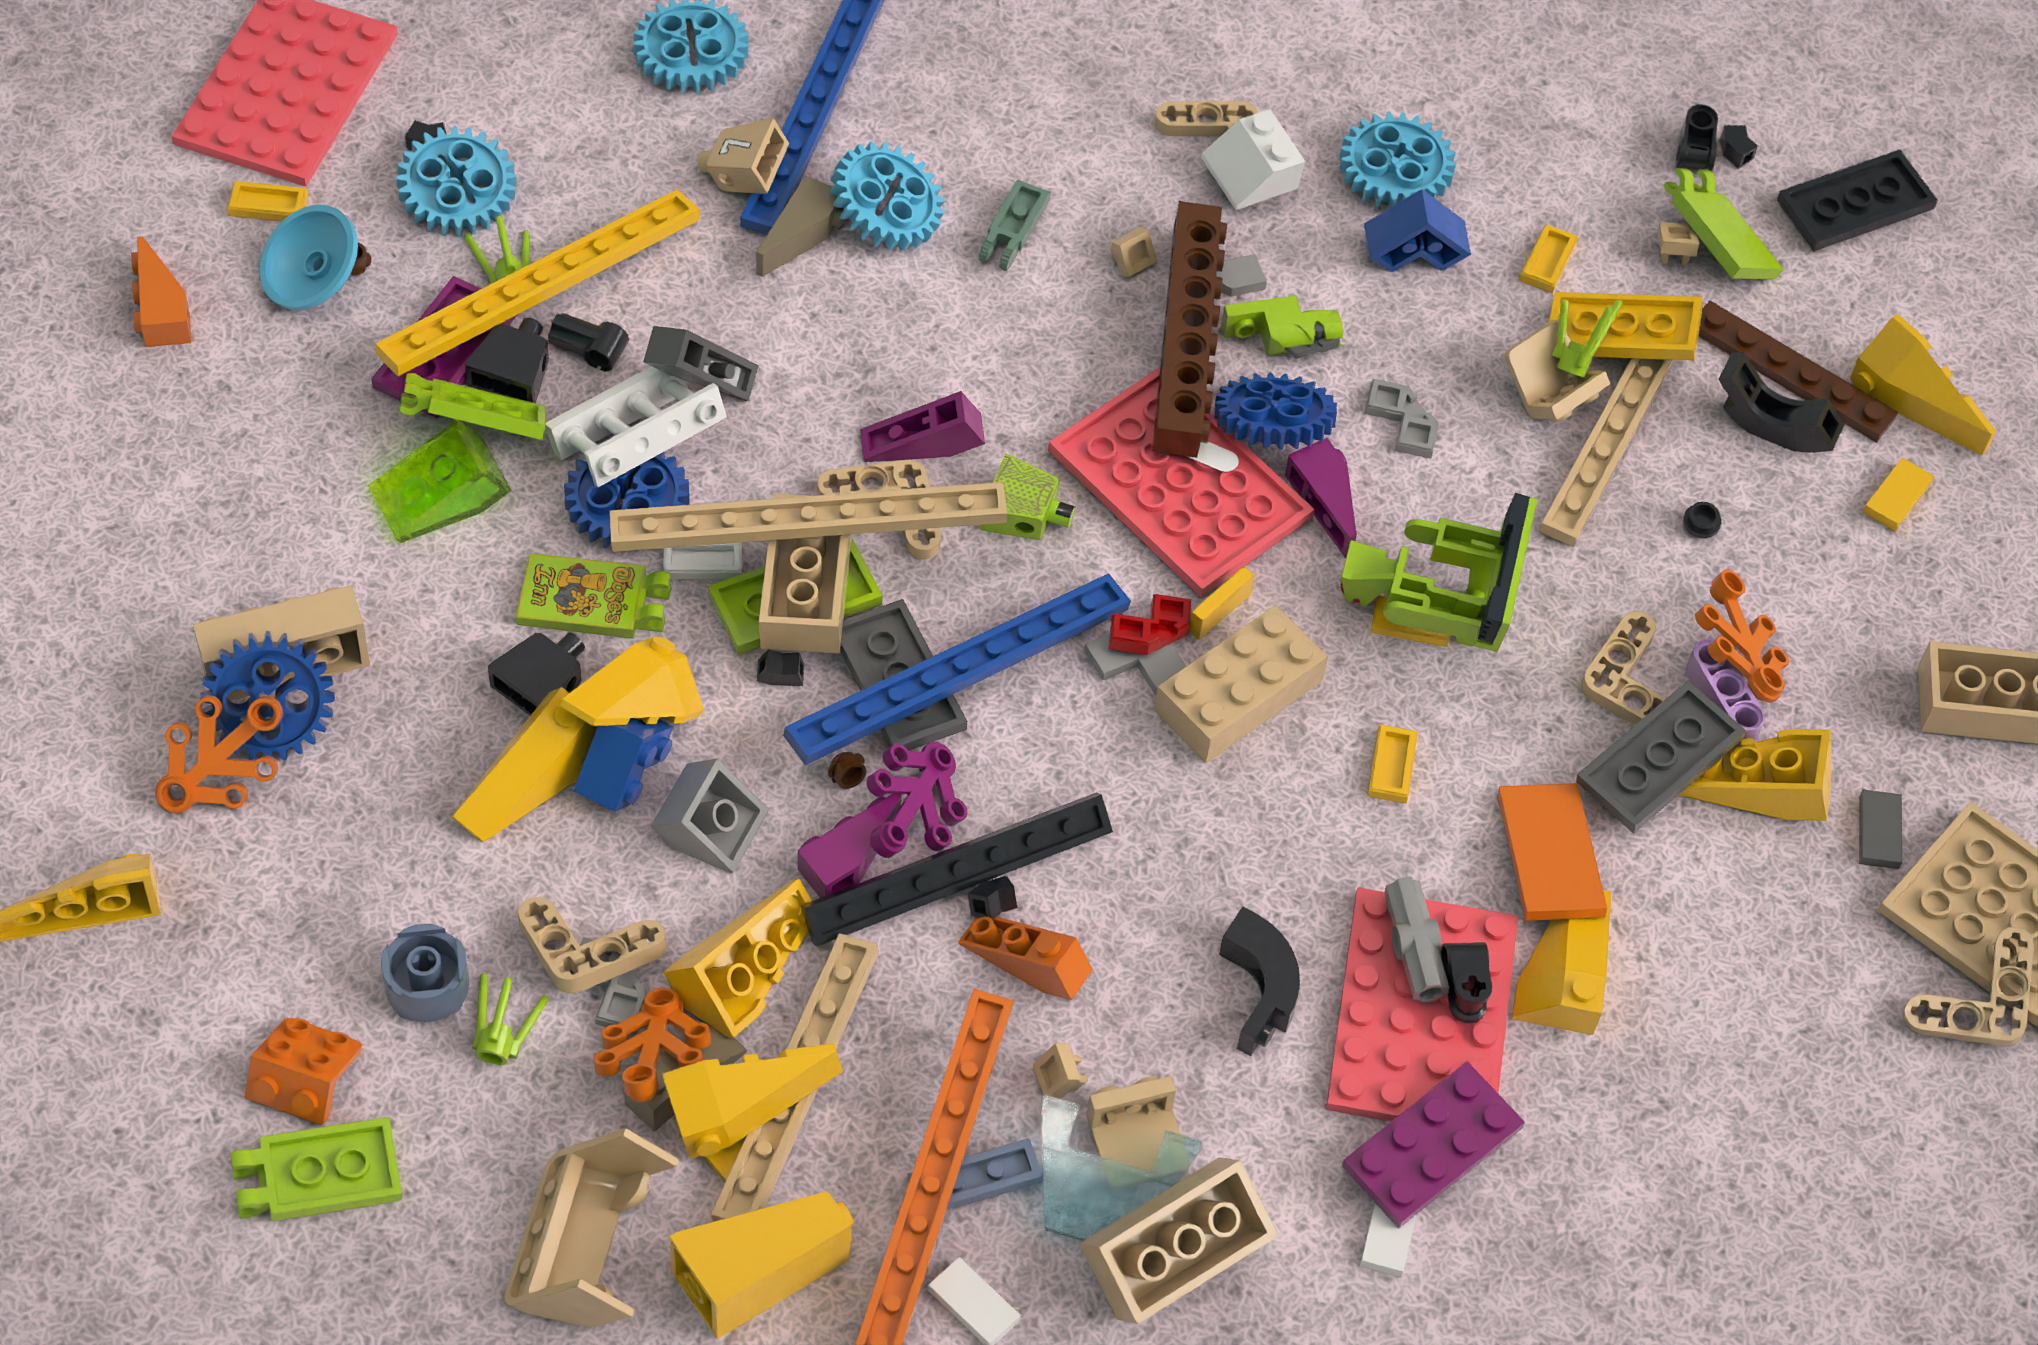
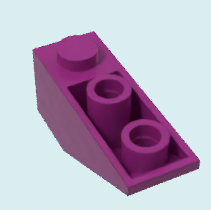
M902 794L879 797L863 812L854 817L847 816L843 818L831 831L821 837H811L803 843L798 850L797 870L820 898L860 883L877 855L870 842L871 832L883 823L892 821L901 806Z

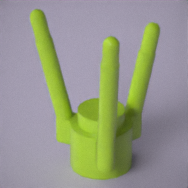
M501 215L496 217V223L504 257L496 262L494 270L469 233L464 236L471 251L487 274L490 284L529 265L530 262L529 231L524 230L522 233L521 261H519L517 257L512 256L507 231Z
M1568 300L1561 302L1557 343L1552 356L1560 358L1557 368L1585 377L1593 355L1622 306L1621 300H1617L1613 307H1606L1586 346L1570 341L1568 347L1565 346L1569 302Z
M482 973L478 993L476 1035L472 1045V1049L475 1050V1056L483 1062L496 1065L507 1064L509 1057L517 1059L521 1044L549 1000L546 995L541 996L514 1038L511 1035L512 1028L502 1023L512 979L511 977L504 979L493 1022L488 1023L486 1028L488 975Z

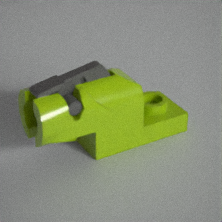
M1296 295L1224 305L1221 323L1224 338L1235 336L1247 338L1253 334L1260 333L1267 355L1289 353L1294 358H1301L1317 352L1322 353L1341 347L1340 338H1343V325L1340 314L1336 309L1301 312Z

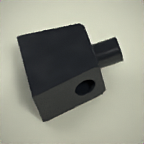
M524 318L518 329L505 324L496 325L465 363L467 386L536 403L549 362L548 341L540 336L543 332L542 324L533 318Z
M571 632L567 633L557 644L542 633H534L488 665L490 687L531 716L549 692L562 687L568 693H571L580 685L582 681L581 667L576 658L585 650V645L578 636Z

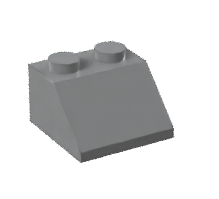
M716 758L686 764L651 827L675 850L729 873H734L769 808Z

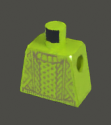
M1005 453L993 483H1004L1007 523L980 525L979 529L987 532L1041 540L1048 522L1069 528L1076 506L1057 500L1059 479Z

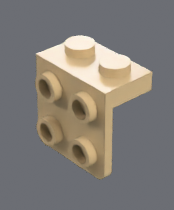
M1559 320L1550 321L1505 352V360L1528 416L1531 419H1548L1551 422L1565 420L1572 415L1571 410L1580 404H1586L1595 400L1599 396L1598 392L1610 385L1606 371L1587 370L1585 377H1581L1557 368L1560 358L1554 357L1552 354L1557 343ZM1566 331L1565 346L1568 347L1570 339Z
M1149 1076L1140 1079L1134 1085L1122 1088L1107 1086L1090 1095L1086 1118L1108 1186L1112 1190H1122L1184 1175L1189 1171L1190 1160L1172 1109L1176 1089L1171 1076L1164 1078Z

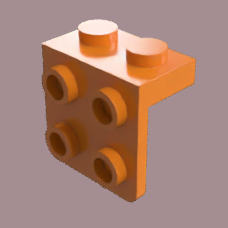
M286 1018L251 1055L244 1098L324 1125L331 1113L336 1081L361 1053L362 1043L350 1038L345 1033L326 1030L312 1025L304 1019Z

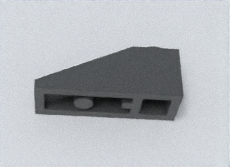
M653 326L643 361L662 372L703 387L715 383L720 393L745 401H749L759 366L689 330Z

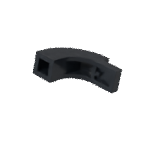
M1745 352L1731 353L1718 380L1729 395L1723 409L1734 422L1748 433L1791 451L1805 453L1833 451L1845 424L1829 398L1802 401L1784 397L1773 391L1763 382Z
M1242 906L1223 935L1219 955L1249 972L1257 982L1261 992V999L1241 1029L1237 1044L1238 1050L1252 1056L1258 1045L1267 1046L1276 1028L1286 1033L1298 998L1300 974L1295 954L1283 934L1268 920Z

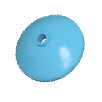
M322 204L301 208L286 217L270 235L260 260V280L267 296L283 308L306 310L324 303L336 294L347 281L356 261L358 239L351 220L338 209Z

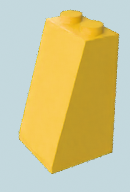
M826 1191L681 1230L669 1236L671 1272L712 1333L719 1339L849 1261L850 1246L853 1242L851 1225L854 1224V1221L845 1204L841 1201L836 1203L829 1192Z

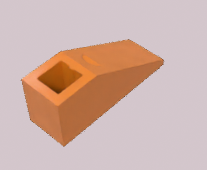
M138 236V252H131L133 274L139 275V281L132 282L134 303L140 304V311H133L135 333L143 334L145 347L191 343L190 311L186 292L145 238Z
M997 916L994 919L990 917H976L958 941L959 945L1039 991L1068 1000L1074 998L1093 970L1076 937Z

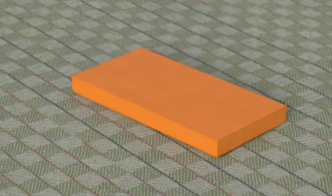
M1578 783L1499 786L1497 796L1525 921L1606 917L1608 908Z

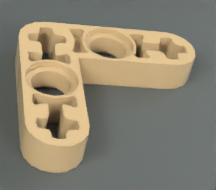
M1245 101L1164 102L1157 108L1155 127L1166 136H1221L1240 119L1239 115L1245 118L1257 114L1258 111L1253 104ZM1186 115H1191L1190 122H1187ZM1210 115L1216 121L1205 124L1200 122L1197 117ZM1223 115H1226L1225 121L1227 122H1222ZM1167 116H1173L1175 122H1170Z
M901 460L825 471L818 478L817 495L909 489L908 480L904 478L906 474H911L912 478L915 479V488L930 487L927 471L920 462ZM868 478H875L882 482V486L876 490H869L862 486V482ZM850 481H855V491H851ZM836 484L837 488L840 489L839 492L833 493L829 485ZM940 528L924 529L925 538L929 541L928 545H922L921 541L918 540L919 529L902 530L908 553L913 557L927 560L938 554L941 544Z
M1633 611L1623 617L1587 668L1581 683L1582 691L1587 698L1633 725H1636L1649 714L1651 706L1656 708L1666 699L1628 677L1651 644L1656 631V623L1653 618L1641 611ZM1637 626L1644 629L1643 632L1640 631L1637 634L1633 643L1628 640L1632 629H1635ZM1612 651H1621L1627 655L1629 661L1618 664L1612 661L1608 654ZM1605 670L1610 673L1606 685L1603 684L1600 688L1594 685V682L1600 680ZM1629 696L1637 697L1643 702L1644 707L1639 710H1633L1626 706L1624 699Z
M544 897L529 898L518 909L521 932L554 985L565 993L581 992L662 957L667 949L665 929L659 922L654 920L639 921L580 946L549 899ZM534 915L544 919L545 926L543 928H540V923ZM551 940L565 942L563 947L556 950H548L543 947ZM608 951H615L620 954L618 959L611 962L599 959L603 953ZM588 961L592 962V968H590ZM569 970H572L575 974L571 975Z
M2008 927L1998 935L1993 952L1989 1002L1918 994L1912 997L1906 1004L1903 1013L1906 1026L1915 1033L1932 1037L2000 1046H2012L2018 1043L2025 1033L2028 1019L2034 942L2030 933L2020 927ZM2010 938L2018 939V946L2025 947V949L2019 951L2016 957V966H2007L2010 959V949L2003 947V945H2007ZM2005 976L2015 977L2020 981L2022 991L2016 996H2007L2001 992L1998 982ZM1923 1005L1927 1007V1013L1940 1016L1942 1007L1948 1008L1945 1027L1939 1026L1941 1018L1928 1017L1925 1024L1919 1023L1918 1016L1911 1014V1012H1917L1919 1006ZM2020 1005L2021 1009L2013 1007L2010 1020L2011 1024L2018 1026V1028H2013L2010 1035L2003 1034L2002 1027L1997 1026L1995 1023H2001L2005 1013V1006ZM1959 1010L1970 1011L1976 1018V1026L1970 1030L1959 1029L1953 1022V1015Z

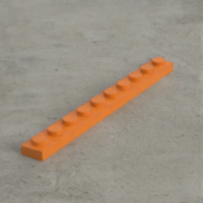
M973 988L855 1345H903L1009 1021L1014 1000Z

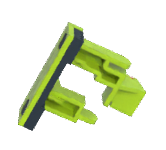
M1515 493L1502 521L1500 531L1441 517L1438 523L1422 519H1412L1406 523L1404 533L1407 538L1415 542L1433 545L1429 558L1430 561L1470 569L1466 594L1434 587L1435 579L1404 572L1409 547L1401 546L1397 559L1392 560L1386 558L1387 550L1351 540L1340 580V589L1345 596V600L1347 602L1354 601L1361 606H1367L1381 593L1386 594L1387 597L1383 611H1385L1386 619L1390 622L1455 636L1458 643L1498 652L1511 623L1538 499Z

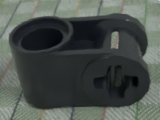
M1697 104L1688 109L1680 133L1676 154V169L1686 166L1713 171L1717 152L1718 114L1710 106Z
M1486 942L1443 943L1441 959L1449 985L1447 996L1450 1012L1457 1020L1463 1023L1478 1022L1483 1018L1486 1012V1001H1488L1492 994Z

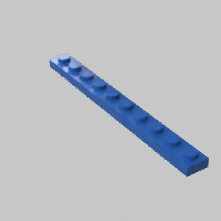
M884 0L842 1L781 130L789 145L770 189L766 194H751L740 217L741 228L767 235L793 196Z
M1108 573L786 726L783 736L804 765H807L1112 618L1113 613L1121 614L1127 611L1131 600Z

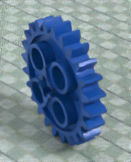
M1272 372L1267 374V378H1262L1257 373H1253V379L1251 380L1240 376L1239 383L1230 380L1228 381V387H1220V393L1216 394L1214 418L1218 419V427H1225V434L1235 433V440L1248 438V445L1262 442L1265 449L1271 444H1276L1280 450H1283L1284 444H1290L1293 448L1298 449L1300 442L1312 446L1313 439L1323 441L1324 435H1331L1332 428H1335L1337 403L1333 402V395H1326V388L1315 389L1316 382L1314 381L1304 384L1300 376L1290 380L1288 379V374L1285 373L1280 378H1275Z
M665 451L600 487L594 484L587 462L577 459L575 461L576 471H568V483L564 484L565 510L569 511L570 523L577 522V532L579 534L588 531L589 542L591 543L599 537L603 538V548L605 549L611 544L610 511L621 510V499H624L622 510L690 505L689 480L685 479L684 467H677L675 456L665 459ZM636 470H639L636 476H634L633 478V489H630L632 484V476Z
M266 631L263 642H258L254 634L249 633V645L243 646L240 641L234 639V652L232 654L222 648L219 650L222 664L210 661L209 670L215 676H203L202 685L211 690L201 692V698L213 695L222 703V712L216 718V732L222 730L219 743L243 722L241 717L247 715L249 706L257 698L261 697L260 693L263 692L266 695H270L275 691V699L280 702L283 709V716L279 725L271 731L258 730L233 754H238L244 747L248 749L249 760H253L258 751L271 757L272 752L278 751L284 761L287 760V749L290 747L298 754H302L301 741L305 740L313 745L316 743L313 729L320 732L327 730L326 723L320 717L329 718L333 716L332 708L325 705V703L335 701V694L332 691L324 690L333 685L332 676H321L327 670L326 662L313 664L317 656L316 650L311 649L303 654V640L299 639L293 646L288 645L287 633H283L278 642L272 641L270 631ZM264 662H272L279 667L278 672L273 676H263L256 669ZM289 672L295 673V676L293 678H290L286 680L283 684H281L284 677ZM234 690H243L250 697L246 702L236 704L231 702L227 696ZM292 690H302L307 693L308 698L302 703L295 704L288 701L286 696ZM204 702L210 705L203 708V712L207 715H214V704ZM262 705L260 707V714L264 718L273 717L274 711L270 706Z

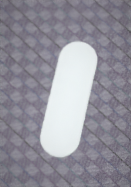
M1210 442L1200 443L1197 458L1189 457L1224 472L1234 470L1239 462L1235 453Z

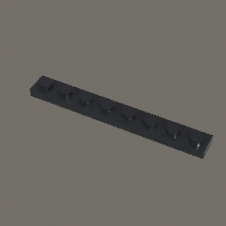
M1093 793L801 905L812 943L820 946L837 939L839 933L844 935L851 934L1112 833V826L1102 794Z

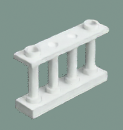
M651 366L546 422L545 428L553 452L559 459L564 460L578 451L584 453L594 484L600 487L727 418L718 386L715 383L694 393L688 389L686 380L669 375ZM675 399L679 400V402L664 410L660 409V407ZM643 416L647 417V419L634 425L633 427L628 426V424L640 419ZM612 433L615 435L599 445L595 443Z

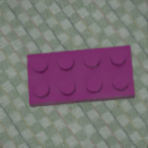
M453 276L418 321L479 291L481 288ZM517 315L500 324L510 326ZM494 327L400 376H397L383 363L371 378L372 388L401 401V395L405 393L404 388L405 384H407L405 382L406 375L409 373L417 374L423 379L433 381L434 378L463 385L467 381L465 363ZM428 409L422 410V412L435 418H438L439 416L436 414L428 413Z
M1467 1061L1343 1160L1342 1167L1389 1219L1400 1228L1523 1129L1525 1121Z

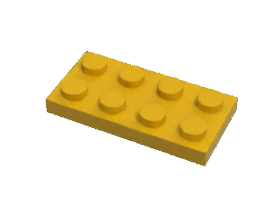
M1554 292L1549 322L1559 320L1561 302L1568 300L1567 334L1570 341L1585 346L1606 307H1613L1617 300L1622 301L1621 308L1593 357L1695 360L1703 308L1701 296Z

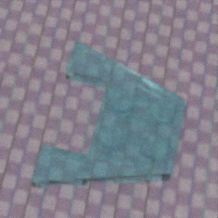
M1043 1094L1041 1098L1045 1230L1080 1241L1086 1240L1178 1183L1201 1151L1203 1141L1166 1130L1154 1171H1147L1068 1147L1080 1105Z

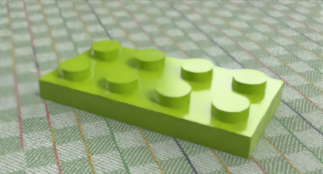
M853 538L851 541L844 618L880 606L883 603V595ZM765 566L708 586V595L738 655L761 647L759 615Z

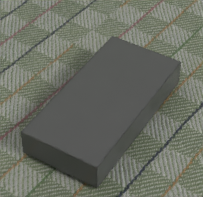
M1862 789L1859 795V864L1892 869L1900 868L1902 864V794Z

